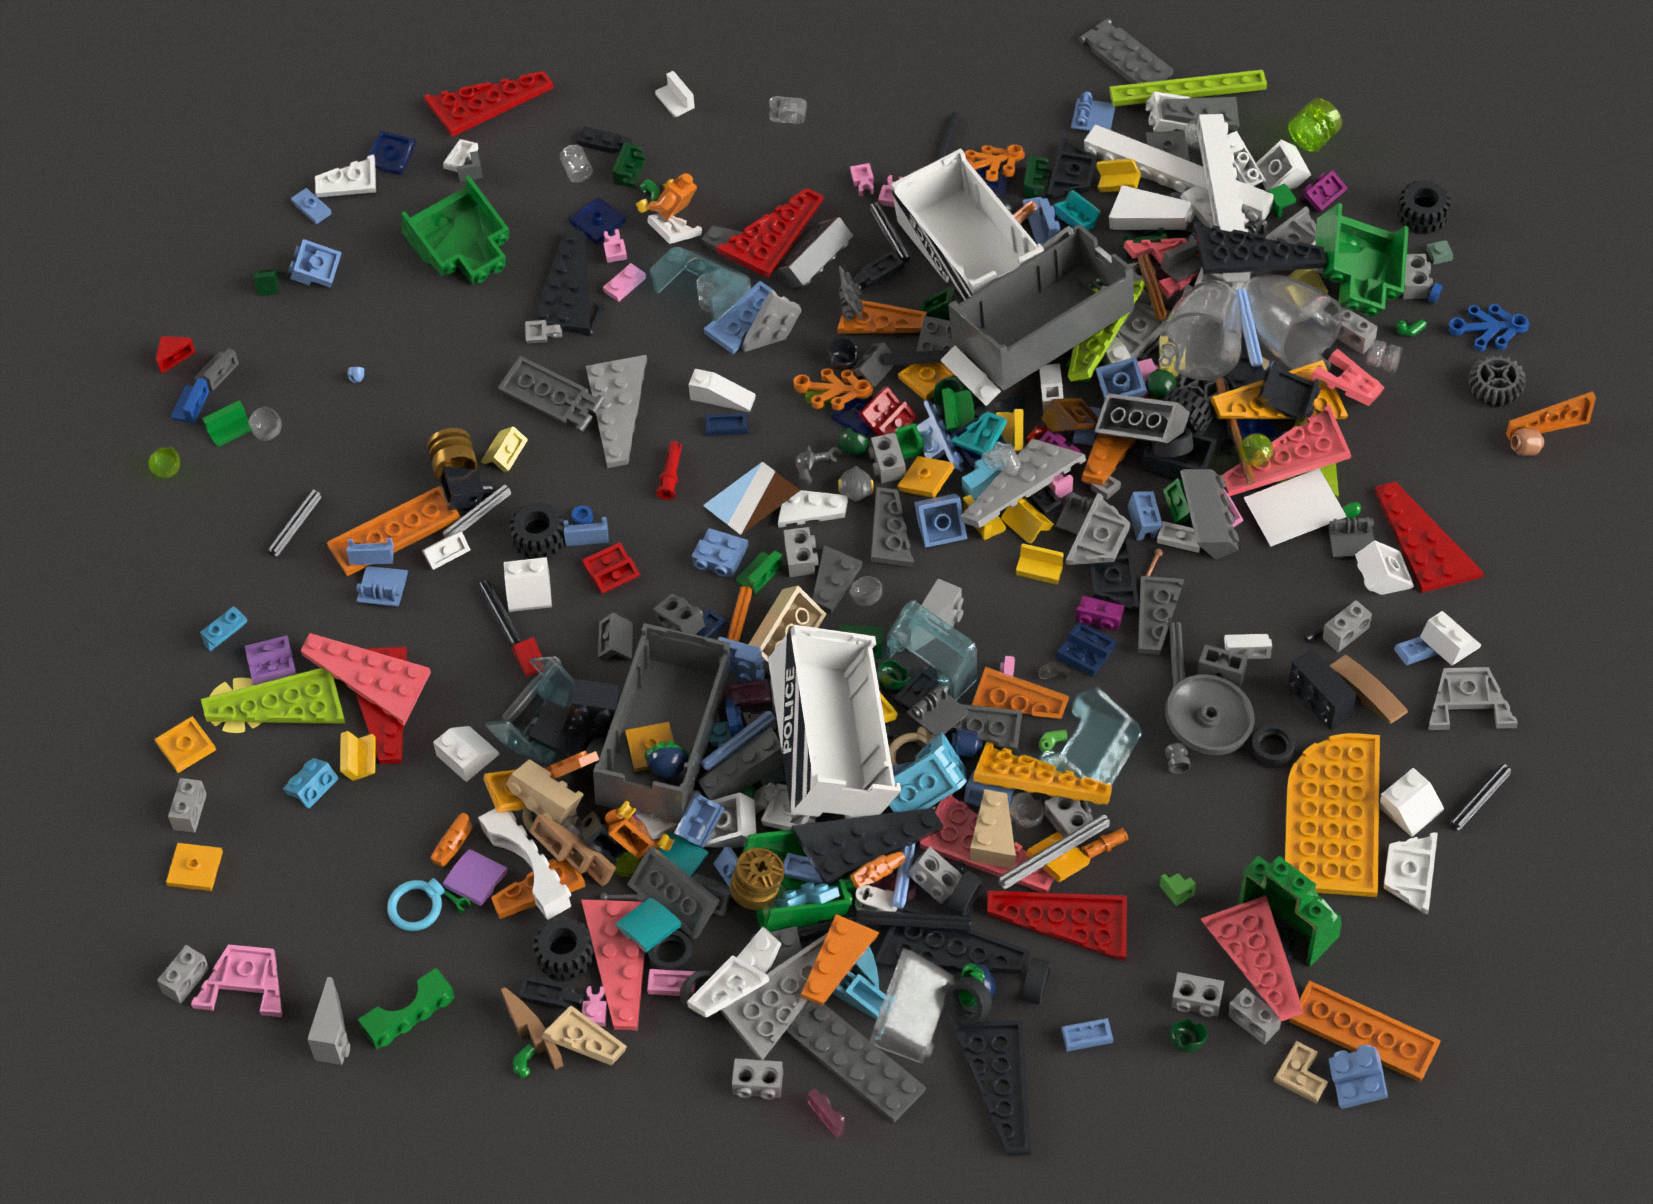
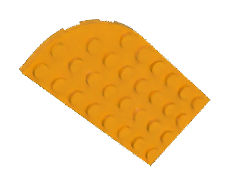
M1347 733L1330 736L1329 739L1318 744L1315 742L1303 751L1301 757L1293 764L1290 771L1286 800L1285 861L1316 883L1315 891L1317 893L1377 897L1380 735Z

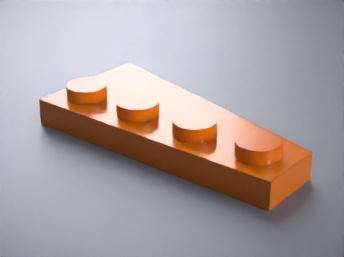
M860 300L864 309L861 311L863 320H860L858 316L853 317L852 320H846L842 315L837 333H920L924 316H927V312Z
M1594 392L1583 394L1509 421L1506 432L1508 439L1511 440L1512 435L1522 428H1535L1540 433H1546L1588 424L1596 400Z
M1097 434L1082 475V481L1103 486L1114 472L1116 465L1125 458L1127 451L1131 450L1135 445L1137 439Z
M985 667L972 705L1021 710L1023 714L1062 719L1069 696Z
M583 751L544 769L551 773L550 777L552 779H555L599 760L596 751L588 755L586 751Z
M551 859L548 861L549 869H554L557 872L560 884H565L570 892L586 887L582 875L566 859L561 861ZM533 871L527 874V878L520 883L515 882L491 897L499 919L536 906L532 892L534 885Z
M836 914L800 997L822 1006L846 974L850 972L858 959L865 953L869 945L877 938L879 932Z

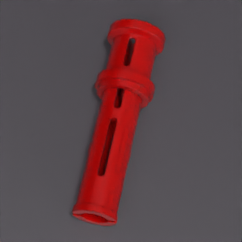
M677 441L669 443L665 469L660 475V487L656 492L657 497L666 501L675 498L674 487L678 483L676 472L682 444H679Z

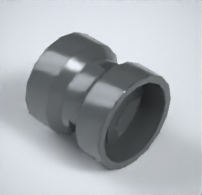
M1175 743L1166 747L1165 754L1169 760L1168 769L1170 773L1181 774L1187 772L1191 768L1190 760L1187 758V746L1183 743Z

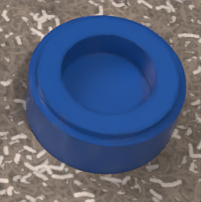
M1435 283L1428 297V302L1436 303L1443 285Z
M578 506L571 513L574 525L591 524L593 521L592 510L587 506Z

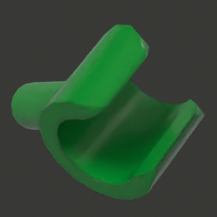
M448 890L445 891L444 895L457 905L459 914H465V910L460 907L464 904L471 908L469 899H459Z

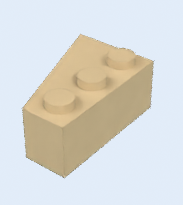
M529 759L511 774L506 786L512 794L517 795L525 803L526 807L536 815L541 814L560 825L564 824L572 817L584 794L579 791L576 793L566 788L567 783L564 781L557 782L552 779L549 771Z
M984 790L970 847V861L1009 869L1015 868L1016 854L1007 793Z

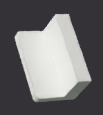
M674 71L668 73V85L656 90L655 94L674 117H677L695 108L694 96Z
M1268 634L1225 635L1224 637L1225 650L1248 656V659H1266L1271 656L1272 642Z

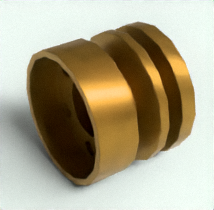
M447 428L440 430L429 438L427 447L434 474L438 480H440L443 467L477 470L478 466L470 435L465 430Z
M752 848L743 852L737 860L729 889L733 899L739 905L751 910L765 909L770 906L774 899H776L785 870L783 862L775 853L767 849Z

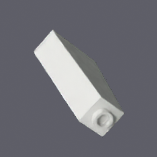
M1122 185L1110 213L1109 224L1110 229L1159 230L1162 227L1164 230H1186L1188 222L1191 223L1193 220L1194 211H1192V205L1189 201Z

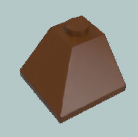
M1082 398L1052 399L1041 419L1047 424L1049 430L1063 432L1095 429L1099 417Z

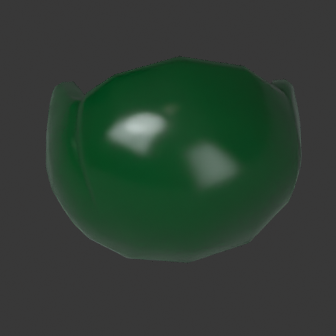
M1156 369L1146 375L1145 387L1149 395L1156 400H1163L1168 391L1176 388L1175 377L1166 369Z
M949 376L935 385L933 397L939 407L944 408L942 389L951 388L954 393L967 389L959 378Z
M841 428L837 439L840 450L850 456L864 454L869 446L868 439L860 433H853L852 428H848L846 431H844V428Z
M885 660L877 668V679L881 686L887 690H901L911 679V677H908L909 669H904L895 660Z
M1191 1018L1176 1021L1171 1026L1169 1032L1171 1043L1179 1051L1185 1053H1194L1205 1044L1208 1036L1205 1025L1202 1022L1195 1024L1191 1021Z

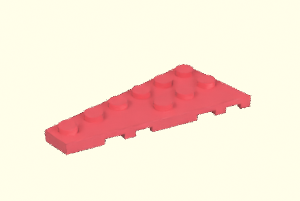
M1327 405L1321 413L1316 416L1312 415L1308 418L1307 422L1299 427L1292 428L1271 442L1268 448L1263 451L1259 450L1254 454V457L1249 459L1255 479L1254 484H1247L1241 463L1224 473L1222 477L1226 483L1227 493L1229 496L1350 459L1351 453L1331 407Z
M311 633L301 649V653L305 658L318 667L326 669L334 678L346 683L347 687L372 704L375 703L381 707L386 714L394 716L404 726L431 673L428 667Z
M1266 895L1201 918L1205 927L1280 1021L1304 1014Z

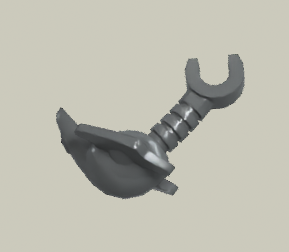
M807 446L806 452H801L795 460L796 468L799 471V479H803L806 484L810 485L812 480L808 470H811L813 463L827 460L828 463L834 465L837 459L832 454L839 457L842 451L837 447H833L828 452L814 454L810 446Z

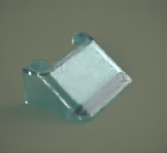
M1096 687L1077 694L1074 699L1073 713L1082 720L1062 753L1051 750L1045 751L1038 760L1055 765V770L1063 773L1066 770L1072 771L1074 776L1080 779L1089 777L1112 785L1141 736V729L1135 720Z

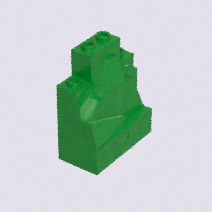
M469 175L465 180V188L411 218L405 211L401 213L402 234L427 265L431 264L441 277L445 274H451L459 268L470 284L473 285L477 282H483L487 276L492 273H498L505 267L506 256L498 246L503 245L509 239V228Z
M1340 203L1317 218L1315 244L1316 246L1323 247L1327 261L1326 268H1323V277L1330 279L1332 282L1340 283L1338 305L1346 307L1348 310L1358 311L1366 316L1374 317L1385 310L1386 300H1394L1404 293L1408 226H1404L1397 232L1392 233L1342 216V204Z
M791 830L748 835L743 850L745 852L752 848L767 849L775 853L783 863L787 853L807 857ZM853 873L828 884L830 887H838L839 897L822 904L807 902L798 906L776 908L774 900L765 909L755 910L760 929L763 927L769 932L795 926L802 927L815 924L822 920L832 919L836 914L839 916L846 915L849 906L852 905L851 894H856L858 889L855 888L850 878V875ZM783 877L776 899L782 897L783 892L799 890L801 885L810 882Z
M1258 856L1243 871L1238 905L1266 895L1272 912L1310 940L1306 965L1310 967L1339 937L1342 925L1341 916L1334 912L1325 900L1315 891L1316 883L1282 857L1278 856L1269 864Z

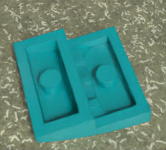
M669 832L667 834L669 838L675 840L670 850L665 851L660 848L658 851L689 876H692L709 852L687 839Z
M650 897L616 922L615 926L629 941L634 940L646 953L680 928L681 922L667 908Z

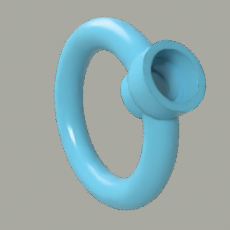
M434 878L429 882L412 880L401 884L392 892L388 900L387 911L390 920L398 928L405 931H419L429 927L440 914L442 907L441 895L445 890ZM420 889L425 891L433 902L428 916L417 922H407L401 919L396 909L399 898L409 890Z

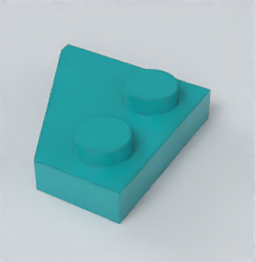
M987 411L979 417L978 421L966 427V432L958 438L955 436L951 441L956 446L989 457L1007 424V420L1004 417Z

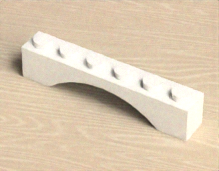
M495 808L478 817L484 834L493 846L515 852L531 866L534 872L533 896L536 905L547 920L571 907L569 900L571 893L565 884H560L557 872L554 869H549L546 857L543 854H538V848L532 839L529 841L526 838L527 833L522 825L518 826L516 824L517 820L512 811L497 813Z

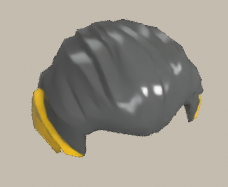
M857 466L845 471L838 480L840 494L846 495L853 501L861 500L869 496L873 491V480L869 474Z

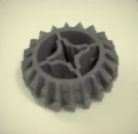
M1492 354L1490 358L1484 356L1482 360L1478 359L1475 365L1471 367L1468 377L1469 388L1472 389L1473 395H1477V400L1484 399V404L1491 402L1493 406L1499 403L1502 407L1504 402L1510 405L1512 400L1517 401L1519 396H1521L1526 385L1525 372H1522V366H1517V360L1511 362L1510 357L1505 359L1502 358V355L1495 357Z
M1203 363L1200 367L1194 364L1192 369L1186 367L1175 378L1176 388H1185L1195 392V394L1201 396L1208 403V407L1211 408L1212 412H1215V409L1210 399L1218 395L1215 381L1223 379L1226 390L1229 391L1228 379H1225L1224 373L1219 374L1218 368L1212 370L1211 365L1206 368Z

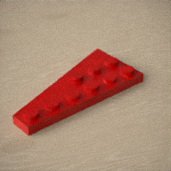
M540 71L521 75L519 79L509 81L506 78L501 79L500 83L491 84V82L462 87L456 92L448 93L447 90L441 92V95L431 97L428 94L423 96L426 104L453 137L553 89L554 86L546 73Z
M808 188L804 189L792 197L785 205L775 208V211L770 215L766 214L746 227L741 234L734 235L724 245L720 244L717 246L715 252L769 279L823 203L824 196Z
M1397 482L1375 487L1377 498L1421 593L1483 577L1484 572Z
M406 647L366 649L407 661ZM356 693L369 734L375 736V752L379 763L402 764L404 725L399 723L398 719L394 716L386 714L381 707L375 703L372 704Z
M988 891V916L1126 962L1127 896Z

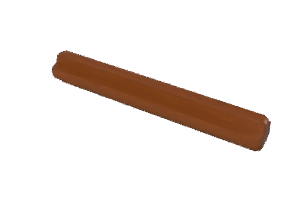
M1147 253L1140 254L1138 261L1157 321L1166 320V309L1150 257Z

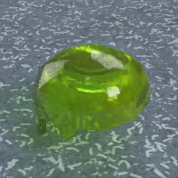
M1257 433L1248 435L1239 446V453L1242 459L1254 466H1260L1264 462H1268L1274 450L1271 441L1266 436Z
M171 446L169 448L159 447L148 461L149 470L158 478H170L180 468V457Z

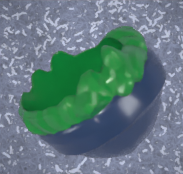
M669 740L668 743L661 741L649 748L644 753V757L651 772L661 778L673 780L684 770L685 762L688 763L689 753Z
M972 963L964 965L961 979L973 977L980 980L987 987L992 998L996 992V982L987 967L983 964ZM965 989L959 990V999L962 1005L967 1007L977 1006L976 999L969 991Z

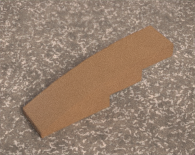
M1347 655L1329 665L1356 693L1364 707L1388 723L1392 724L1408 713L1404 705L1377 678Z
M541 814L537 815L529 832L559 861L566 859L580 874L587 871L601 886L608 884L616 869L610 861L565 827Z
M502 988L504 1002L520 1038L529 1035L537 1054L547 1051L554 1069L562 1067V1057L555 1043L542 1038L546 1028L538 1017L507 988Z

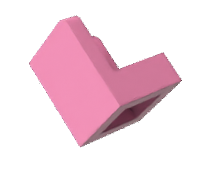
M1060 473L1053 477V482L1048 484V486L1059 498H1062L1072 492L1073 477L1071 475L1064 477Z

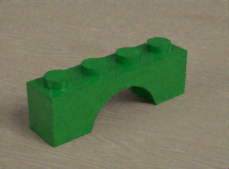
M437 968L417 980L418 993L415 1000L408 1007L398 1011H387L377 1006L358 1019L361 1030L376 1050L387 1046L395 1037L401 1033L408 1032L413 1025L421 1020L428 1019L433 1012L439 1008L446 1007L455 998L452 987Z

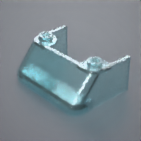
M682 247L670 249L649 269L655 292L658 294L684 269L719 286L708 297L715 322L751 288L750 278L746 274L699 252Z
M910 600L901 610L886 637L887 656L891 658L897 651L902 652L907 648L937 669L939 683L947 685L951 689V697L957 701L977 681V648L965 635L916 601Z
M552 656L531 658L529 662L543 676L537 687L539 695L545 701L542 706H545L547 700H550L565 707L574 679ZM534 716L530 724L535 725L538 718ZM508 720L487 722L485 725L508 749L539 763H550L558 754L535 742L531 744L528 741V736L525 735L529 725L524 732L514 727Z

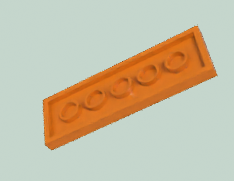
M438 486L328 541L327 546L346 576H349L371 564L350 565L346 552L347 547H349L348 539H353L354 544L387 543L386 538H392L395 553L451 525L460 518V515L456 509L448 510L442 489Z
M1312 981L1308 982L1299 999L1304 1014L1292 1017L1289 1020L1290 1023L1353 1052H1356L1357 1048L1362 1045H1370L1371 1048L1375 1047L1380 1054L1383 1066L1420 1083L1441 1041Z

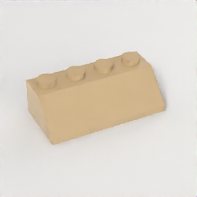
M799 586L782 589L748 644L761 648V654L764 658L763 669L767 674H770L769 656L794 625L818 628L826 616V613Z

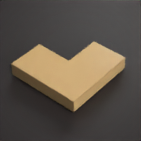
M1298 1041L1293 1045L1274 1078L1275 1083L1316 1104L1328 1085V1081L1308 1071L1317 1056V1051Z

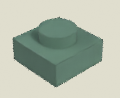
M1447 240L1427 244L1426 250L1433 265L1453 260L1454 255Z

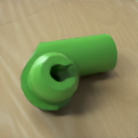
M1067 731L1046 732L1039 741V749L1043 752H1048L1056 742L1067 741Z

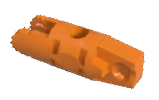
M466 813L460 814L437 844L430 858L434 864L444 867L470 834L473 825Z
M895 852L886 856L881 855L873 861L864 864L850 875L855 888H859L871 883L873 884L893 872V869L906 861V855L902 852Z

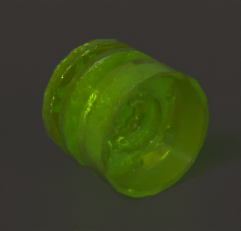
M1315 98L1289 121L1288 128L1293 140L1300 147L1307 151L1315 152L1342 128V119L1337 109L1331 103L1324 99Z

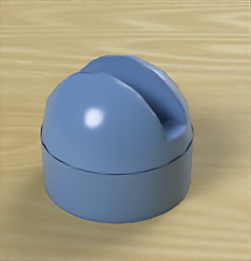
M348 368V379L353 383L361 382L364 378V368Z

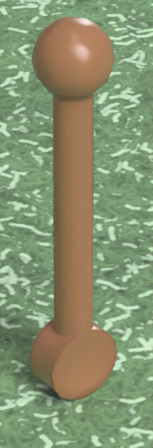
M1161 549L1154 551L1155 556L1145 576L1151 575L1158 558L1163 554Z

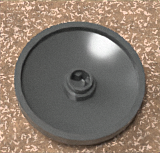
M1194 675L1183 679L1172 689L1165 706L1166 720L1175 737L1187 747L1203 754L1224 755L1236 751L1245 744L1254 727V710L1245 693L1232 682L1214 675Z

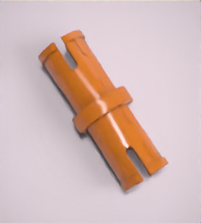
M1121 827L1106 836L1103 834L1098 837V840L1083 846L1082 852L1090 859L1103 852L1108 853L1112 850L1111 848L1128 841V835Z

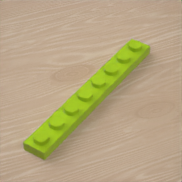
M1263 70L1111 86L1109 93L1112 105L1122 106L1147 103V100L1151 98L1154 92L1194 98L1266 90L1267 82Z

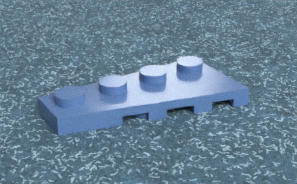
M759 281L704 328V334L734 355L745 339L768 294L774 290Z

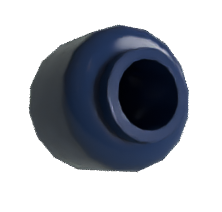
M959 728L949 736L948 741L960 758L973 759L977 752H981L982 739H979L976 731Z

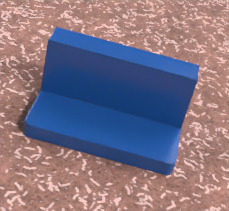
M197 378L194 386L186 385L171 414L173 420L195 423L209 394L205 379Z

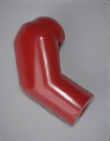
M1047 426L1035 427L1026 436V444L1032 439L1039 441L1049 430Z

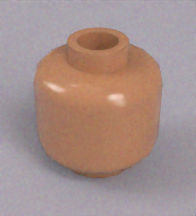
M1535 428L1518 429L1511 437V448L1519 456H1535L1544 446V438L1539 430Z

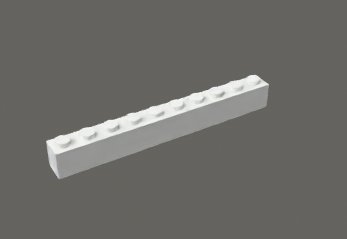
M1223 114L1199 115L1197 134L1214 225L1220 226L1221 230L1232 231L1235 229L1248 232V229L1244 228L1245 214L1241 212L1242 198L1238 196L1240 187L1239 183L1235 180L1237 170L1236 167H1233L1234 154L1230 152L1231 139L1227 137L1228 123L1224 122ZM1253 272L1223 273L1224 281H1249L1250 274Z
M1098 125L1092 128L1084 140V150L1094 154L1099 160L1134 159L1142 178L1150 179L1160 185L1175 189L1180 193L1187 191L1195 185L1208 192L1204 167ZM1236 180L1240 187L1238 196L1242 198L1241 212L1245 214V218L1255 222L1259 219H1265L1273 208V194Z

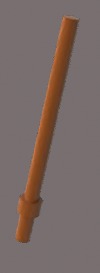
M1217 379L1215 383L1218 395L1228 392L1223 379ZM1227 419L1248 485H1252L1255 483V479L1236 419Z

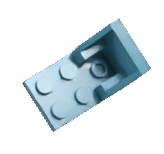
M943 732L934 736L915 756L914 763L894 774L895 784L900 783L901 792L889 806L894 813L927 809L959 790L967 782L966 767Z

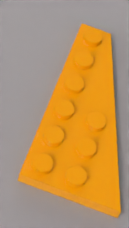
M1323 360L1288 372L1309 381H1314L1310 377L1315 369L1320 366L1326 371L1328 370ZM1320 379L1318 387L1321 390L1317 399L1313 401L1312 405L1315 408L1312 415H1318L1323 411L1324 407L1330 405L1335 419H1346L1348 415L1336 388L1331 389L1327 387V382ZM1263 380L1216 395L1210 399L1219 419H1291L1256 404Z
M986 742L974 772L973 781L980 782L983 785H998L1006 789H1021L1029 793H1044L1052 797L1061 796L1075 801H1090L1094 804H1108L1112 791V785L1089 777L1080 779L1075 777L1074 772L1066 770L1065 773L1055 770V765L1027 755L1019 757L1012 755V750L1003 748L1002 751L995 749L990 742Z

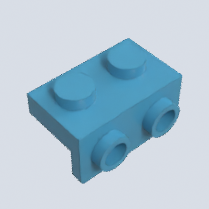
M233 606L200 632L205 647L212 651L243 627L247 622V618Z
M312 758V760L305 763L303 769L297 775L290 778L283 790L287 795L300 799L306 808H310L338 780V776L327 762Z

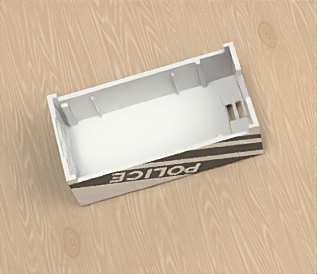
M962 149L891 184L898 223L948 286L954 288V293L961 302L1044 252V248L1040 243L1036 244L969 164Z
M794 625L768 658L790 811L792 814L819 817L822 812L843 814L845 819L880 815L901 792L900 783L895 784L890 758L872 650L876 645L875 636Z

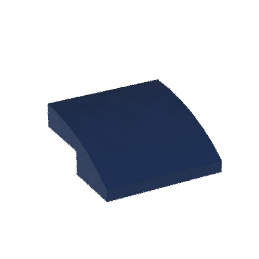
M1079 622L1069 633L1068 640L1057 651L1055 658L1094 677L1117 645V641Z

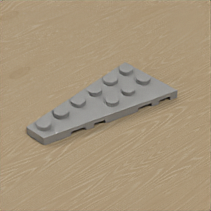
M647 355L586 366L592 396L597 397L601 395L605 398L596 412L607 468L627 465L629 462Z
M1032 439L961 515L962 523L978 528L998 517L1000 511L1007 506L1012 508L1018 504L1017 500L1023 496L1028 498L1053 482V477L1061 472L1064 474L1069 472L1072 465L1077 462L1079 464L1085 462V454Z
M827 934L767 973L769 982L720 1010L759 1060H764L808 1002V1000L800 996Z

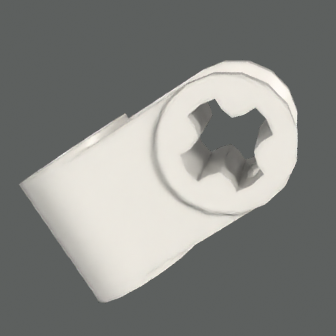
M870 885L859 887L856 890L855 908L857 911L897 912L898 907L892 905L893 891L882 890Z

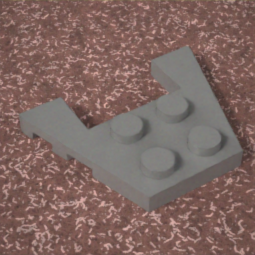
M1489 667L1443 669L1429 722V730H1449L1448 710L1494 709L1496 729L1517 728V719L1515 716L1513 717L1508 702L1503 699L1500 688Z

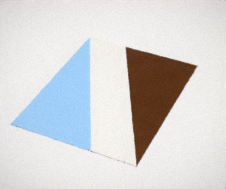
M761 462L703 506L742 535L801 490L764 462Z

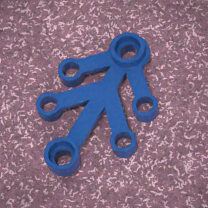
M1491 304L1488 314L1483 312L1477 305H1471L1468 308V317L1471 319L1478 318L1483 322L1466 323L1462 318L1456 317L1450 320L1448 330L1451 335L1456 337L1464 332L1486 331L1481 337L1476 338L1474 342V349L1482 352L1486 349L1487 343L1499 330L1508 329L1502 336L1495 339L1494 344L1496 349L1505 350L1508 341L1516 333L1521 334L1528 330L1529 321L1523 314L1512 316L1501 309L1498 304ZM1500 317L1504 321H1498L1495 318Z

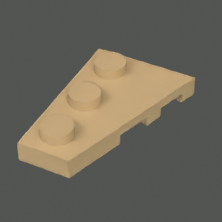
M572 1006L542 1036L545 1040L612 1065L625 1052L627 1047Z

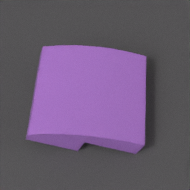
M288 636L245 646L253 685L296 675Z
M469 849L450 871L443 882V887L481 906L494 893V887L507 875L508 868Z

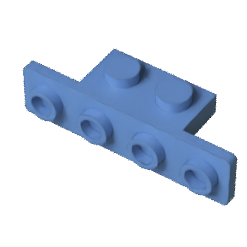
M1037 197L1023 200V206L1028 201H1032L1037 207L1034 212L1027 215L1036 244L1040 243L1042 245L1060 232L1059 222L1054 219V207L1049 205L1047 198Z
M928 400L924 401L923 403L930 417L920 423L917 428L922 437V450L925 457L937 460L946 454L954 467L962 472L964 470L962 465L963 458L955 450L956 445L952 443L951 440L953 438L947 432L946 422L940 416L942 414L941 409L936 403L932 404Z

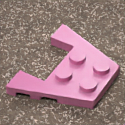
M228 945L214 966V971L210 978L205 980L201 986V992L197 997H194L191 1003L193 1009L213 1011L219 989L264 993L260 1014L263 1016L282 1017L274 949Z

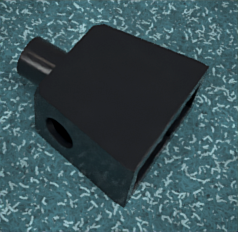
M443 467L439 484L448 510L475 507L481 502L483 494L492 493V483L481 482L476 470Z
M589 812L578 827L585 842L613 863L627 851L626 848L609 835L605 817L598 812ZM606 838H607L608 840L611 839V842H610V843H607V842H606Z

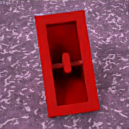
M161 336L156 355V362L161 374L196 353L190 338Z
M534 637L513 645L512 653L526 677L547 669Z

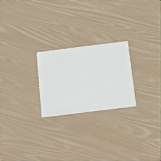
M1319 468L1244 497L1270 546L1325 526L1335 518L1340 520L1347 517Z

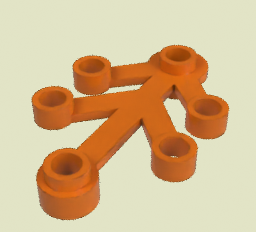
M985 145L982 146L981 153L973 150L965 152V158L974 170L991 165L990 169L986 171V179L988 181H996L998 179L1000 164L1006 160L1008 162L1003 166V175L1013 176L1015 173V163L1022 160L1025 155L1023 148L1019 145H1010L1007 147V150Z
M823 369L821 371L822 380L831 384L810 382V378L807 375H798L793 380L794 389L801 394L807 393L809 390L827 391L811 398L812 407L815 409L822 408L824 401L833 398L831 400L832 408L839 411L844 408V403L857 397L861 399L867 398L873 393V386L870 382L858 380L851 370H844L841 373V381L833 374L832 369ZM841 393H847L841 397H835Z

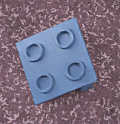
M1084 92L1080 99L1077 98L1071 129L1091 131L1095 125L1111 130L1116 106L1108 102L1093 101L1091 93Z
M366 566L362 583L357 584L356 590L359 592L357 602L399 607L408 570Z

